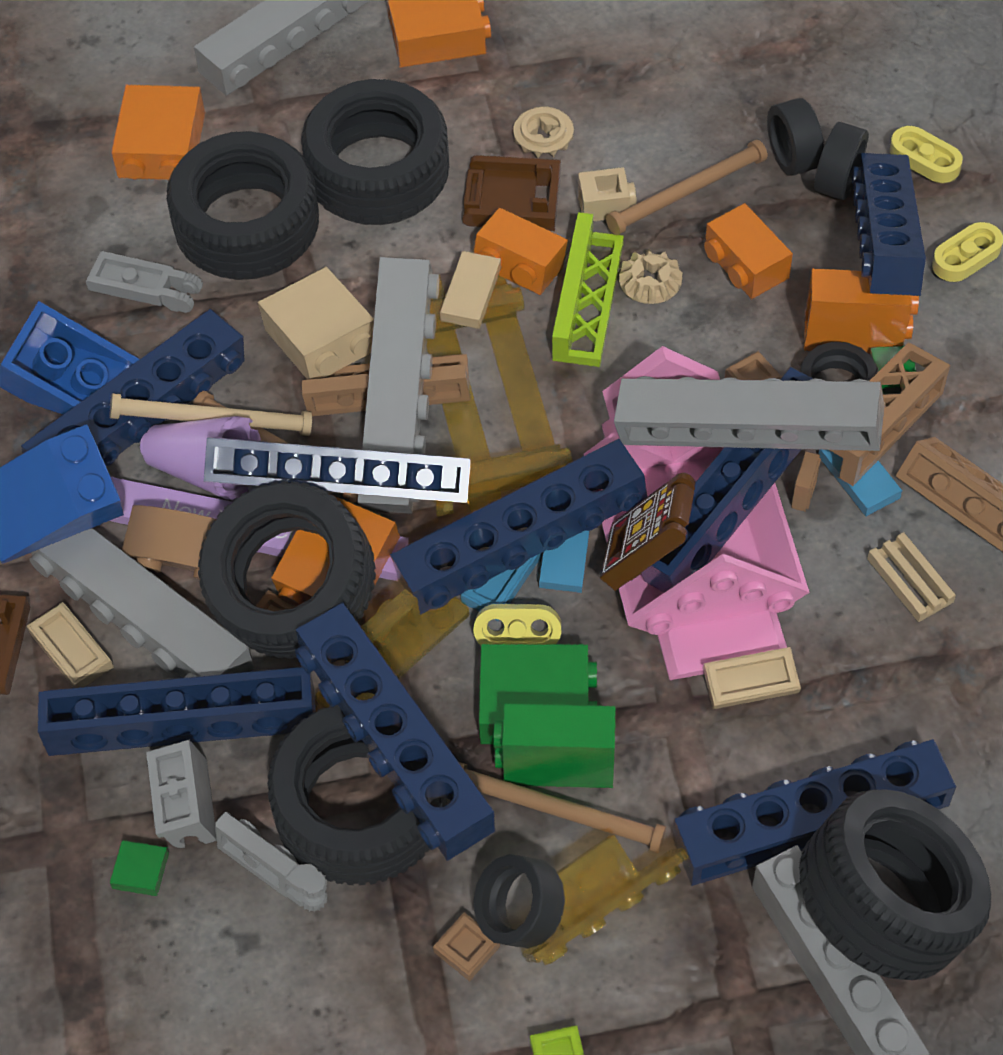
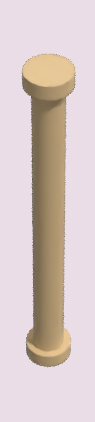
M112 393L110 401L111 419H119L120 415L196 421L241 416L250 418L253 421L249 423L250 427L299 431L301 436H309L312 427V413L309 411H302L301 415L144 401L123 399L121 394Z

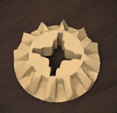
M537 107L521 114L514 124L515 144L521 145L524 153L535 152L538 158L542 153H549L554 157L557 150H567L569 142L573 140L574 127L571 119L564 112L555 108ZM538 126L546 134H550L549 138H543L541 134H538Z
M648 249L642 255L633 252L629 261H623L619 274V283L624 293L631 299L646 304H657L665 302L677 294L682 284V272L679 269L678 261L670 260L665 251L658 255L653 254ZM644 269L652 274L658 272L657 280L651 276L644 277Z

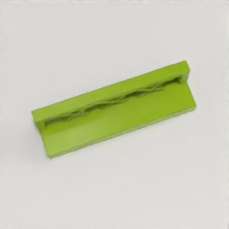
M580 212L577 214L552 336V361L600 367L624 236L593 232V214ZM593 245L614 249L613 254L599 261L591 253V247ZM598 273L607 284L593 292L586 285L585 280ZM593 304L601 315L587 323L578 312ZM585 335L595 344L594 352L571 350L572 343Z

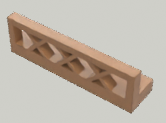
M908 342L870 380V382H881V386L900 384L902 392L900 394L883 395L885 408L880 451L830 450L843 458L839 475L840 479L854 486L935 403L944 392L950 364ZM910 359L925 367L923 371L905 372L903 364Z
M467 354L432 357L431 379H424L423 395H429V405L470 401ZM370 363L349 365L325 378L302 380V396L307 411L311 412L312 416L366 411Z
M936 437L916 441L897 472L896 477L1003 552V484Z

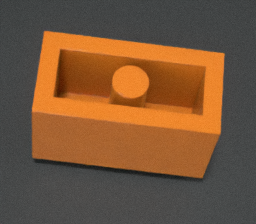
M745 203L707 223L706 240L704 243L707 256L712 262L718 263L728 273L732 284L736 288H741L751 299L790 278L793 253Z
M499 207L476 234L474 253L501 258L499 276L541 295L563 268L568 239Z

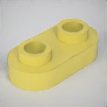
M915 126L901 127L892 135L890 153L908 155L912 170L938 183L951 182L959 176L963 158L960 151L954 146Z
M978 222L968 226L936 248L932 262L933 271L941 279L950 282L966 279L999 256L1003 244L1002 232L996 226L985 222Z
M491 604L478 612L473 631L480 645L557 644L561 636V619L554 609L546 605ZM492 619H499L503 622L504 627L499 631H494L489 628L488 623ZM535 620H544L548 625L547 629L541 632L534 630L531 624Z

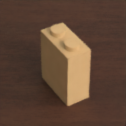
M327 267L258 302L266 332L307 380L325 378L371 353L374 318Z

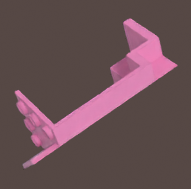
M664 346L660 347L621 377L625 379H637L643 376L654 379L692 377L698 380H720L718 371ZM621 378L602 391L610 418L601 425L605 438L585 452L584 456L620 439L614 424ZM624 445L644 473L647 497L680 473H687L697 481L724 448ZM775 483L710 563L665 593L645 582L642 574L619 588L628 626L658 635L669 680L703 675L704 663L787 648L777 613L790 609L797 600L810 593ZM603 489L594 490L593 492H599ZM622 511L602 522L606 542H608L612 522L627 511Z

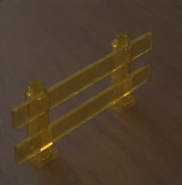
M440 274L438 299H431L430 314L436 315L435 338L427 339V352L432 354V357L460 355L462 353L455 329L468 326L441 321L440 311L446 295ZM499 275L482 324L485 323L522 452L494 458L490 457L471 385L470 401L441 404L455 457L470 458L467 501L471 513L502 498L501 491L524 487L573 462L568 447L560 448L559 444L555 445L517 318V312L525 309L521 288H512V285L507 284L506 279ZM433 500L437 517L453 513V501Z

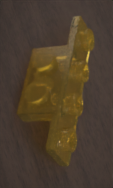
M404 589L394 599L386 600L379 607L377 613L360 627L399 679L466 620L470 613L469 608L454 597L443 607L431 609L420 615L418 599ZM344 659L345 664H348L350 662L349 660ZM321 691L316 694L317 702L324 708H328V703ZM363 693L357 696L356 699L369 700L375 695Z
M615 835L608 836L557 871L563 883L565 895L563 917L558 925L559 928L556 929L555 933L545 943L529 948L522 953L526 961L532 963L542 961L544 965H548L562 957L569 950L566 943L579 934L582 938H586L599 931L606 925L603 917L616 908L622 912L636 905L644 898L641 891L653 882H656L659 886L677 876L681 872L678 865L688 858L684 849H671L637 872Z

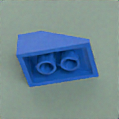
M38 301L0 364V387L27 403L64 415L140 359Z
M87 424L50 438L0 467V561L2 564L124 515L119 495Z

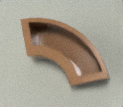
M133 505L122 551L129 557L136 559V562L147 570L160 572L162 566L194 571L193 578L200 580L198 577V570L200 569L198 561L201 559L199 556L200 550L203 548L201 545L203 540L207 538L205 535L207 530L211 528L210 525L217 519L178 510Z

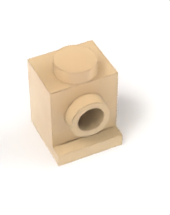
M624 167L578 173L581 213L593 214V221L606 220V215L613 211L620 213L630 208V206L636 205L634 182L627 183Z

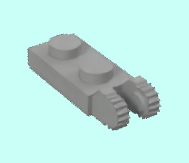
M101 251L86 280V285L90 291L162 306L163 304L171 311L190 313L195 301L186 293L198 294L203 286V282L195 274L175 270L173 266Z
M225 812L215 822L218 849L284 897H288L300 907L304 906V910L307 909L309 912H315L316 910L320 911L322 907L324 908V904L327 903V880H325V875H322V871L318 872V869L312 864L297 865L296 859L290 851L281 845H275L274 847L261 838L259 831L247 820L240 819L238 821Z

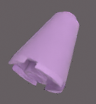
M241 416L160 424L152 426L143 435L140 442V451L149 466L219 497L234 500L236 497L239 498L241 494L247 492L248 487L241 484L204 482L207 437L260 441V435L258 430L251 429L249 423L253 421L250 418Z

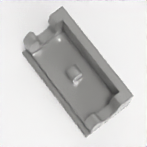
M190 740L146 752L156 835L159 838L164 837L177 848H185L184 837L196 836L199 841L205 844L217 841L207 759Z

